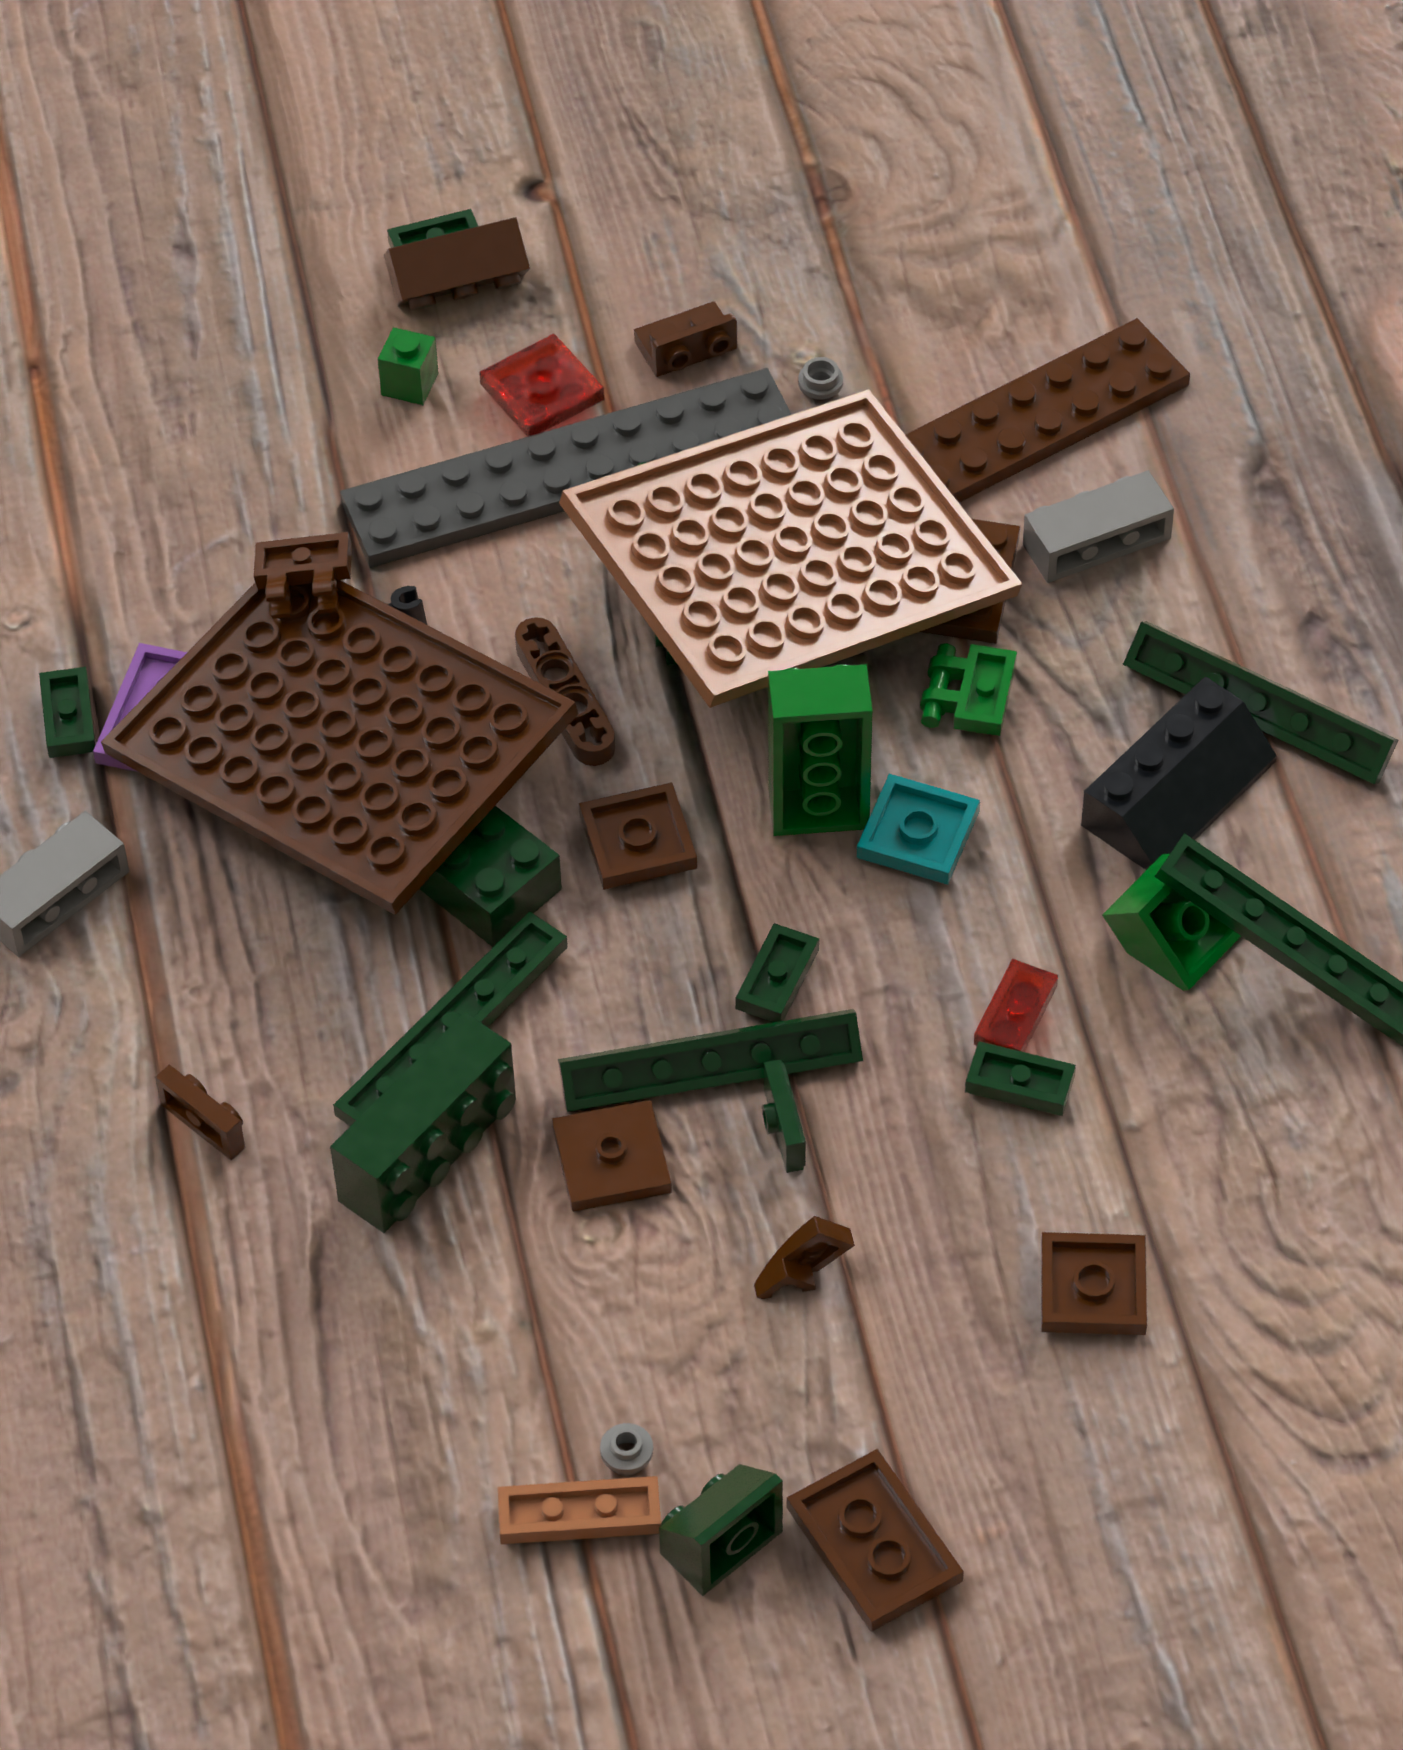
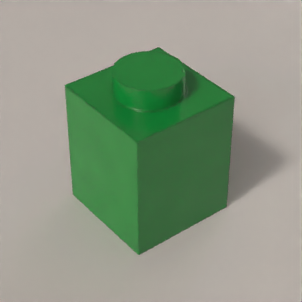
M393 327L377 359L381 395L424 405L439 374L436 338Z

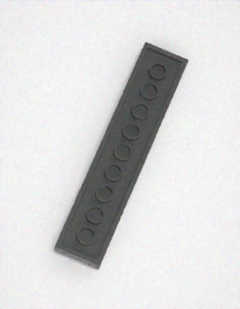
M765 368L340 491L341 503L368 566L373 568L565 512L559 504L563 490L638 466V463L653 461L792 414L769 369Z

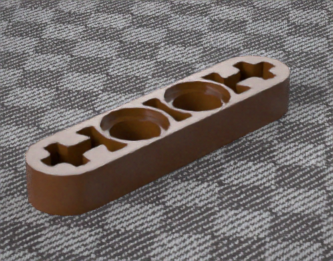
M534 617L524 620L516 628L515 644L517 655L529 677L559 694L587 706L586 710L578 714L562 732L574 757L579 762L590 766L602 765L608 762L615 752V733L613 727L559 632L551 621L544 618ZM536 638L539 642H544L545 653L540 655V649L536 642L529 639ZM551 668H561L568 673L565 678L558 681H551L543 676L544 672ZM590 727V734L594 741L597 743L601 742V744L594 746L591 741H586L585 729Z

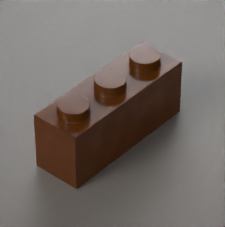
M517 217L388 248L384 254L397 306L409 304L411 311L433 306L436 304L435 297L451 293L453 300L474 296L479 293V286L494 283L496 289L515 286L521 283L520 276H524L530 269Z

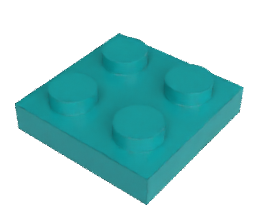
M889 773L857 844L856 858L948 885L980 812V800Z

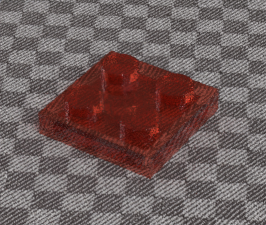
M554 333L479 372L481 386L527 437L542 433L605 400L604 387Z

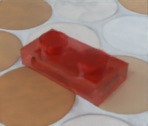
M1012 958L974 1033L973 1045L977 1046L978 1041L1025 1052L1058 986V975Z

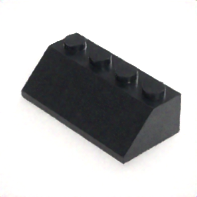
M1205 676L1084 790L1081 826L1147 870L1162 854H1170L1184 833L1194 840L1198 838L1276 762L1277 755L1245 703Z

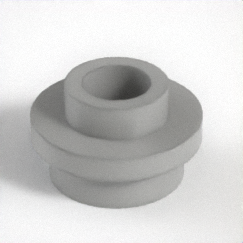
M816 357L806 362L798 376V385L800 390L810 398L828 399L841 391L843 387V374L833 360L825 357Z
M618 1424L610 1428L603 1435L600 1443L601 1458L605 1465L615 1473L625 1476L634 1475L643 1470L652 1459V1438L644 1428L636 1424ZM623 1443L636 1445L629 1451H624L617 1447Z

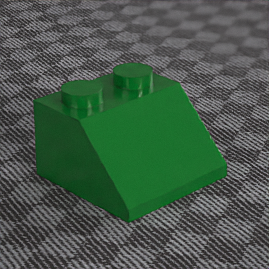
M1162 854L1102 916L1127 954L1181 990L1187 991L1198 982L1241 936L1154 877L1170 855Z

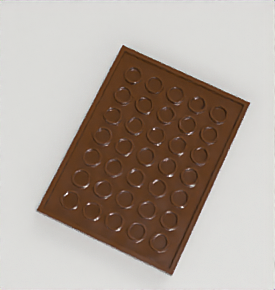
M337 580L338 612L319 614L318 596H313L312 583L290 586L292 615L291 617L272 619L271 617L272 605L271 602L266 601V589H257L256 583H254L101 741L105 754L396 915L579 714L576 702L341 580Z

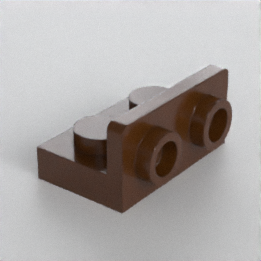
M713 301L634 329V342L655 376L659 377L737 349V320L732 313L723 315L716 302Z

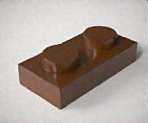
M170 1064L155 1076L160 1105L228 1159L232 1160L245 1149L242 1131L243 1120L230 1104L226 1102L219 1104L207 1094L205 1087L197 1078L191 1074L182 1075Z

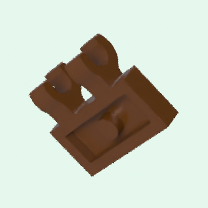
M349 532L256 543L253 577L257 589H266V601L271 602L272 619L291 617L292 600L290 586L312 583L313 596H318L319 614L338 612L337 580L351 579L352 543Z

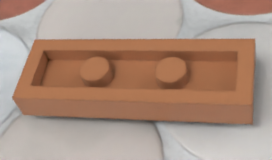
M658 1476L498 1487L501 1544L659 1534L661 1515Z

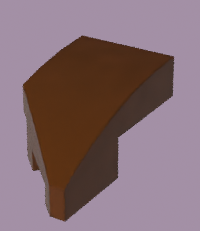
M817 1216L812 1217L784 1242L766 1264L754 1283L757 1298H772L773 1293L789 1285L801 1288L802 1292L816 1290L813 1272L820 1271L855 1246L851 1229Z

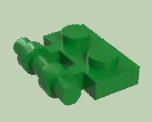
M948 643L940 644L936 655L929 662L927 674L930 677L929 687L923 691L920 701V709L923 711L921 723L928 728H936L940 724L942 715L946 712L954 713L953 729L1001 736L1016 667L1017 651L970 644L968 658L955 657L956 648ZM953 680L962 681L960 691L949 690L948 684Z

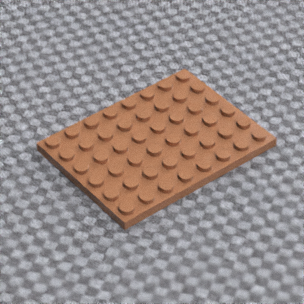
M869 389L563 490L559 501L561 507L709 708L768 687V671L785 670L788 668L824 667L1016 597L1022 586L1018 577Z

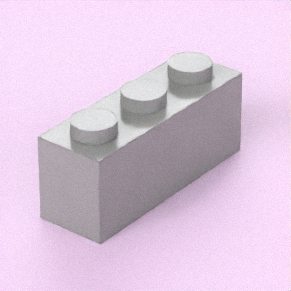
M1148 470L1134 476L1120 478L1109 485L1092 491L1081 492L1070 499L1050 506H1042L1033 512L1025 514L1023 546L1046 582L1050 583L1171 539L1174 507Z
M84 811L74 820L62 824L53 836L37 848L24 853L16 864L0 875V941L15 955L20 957L129 872L124 843L87 811Z

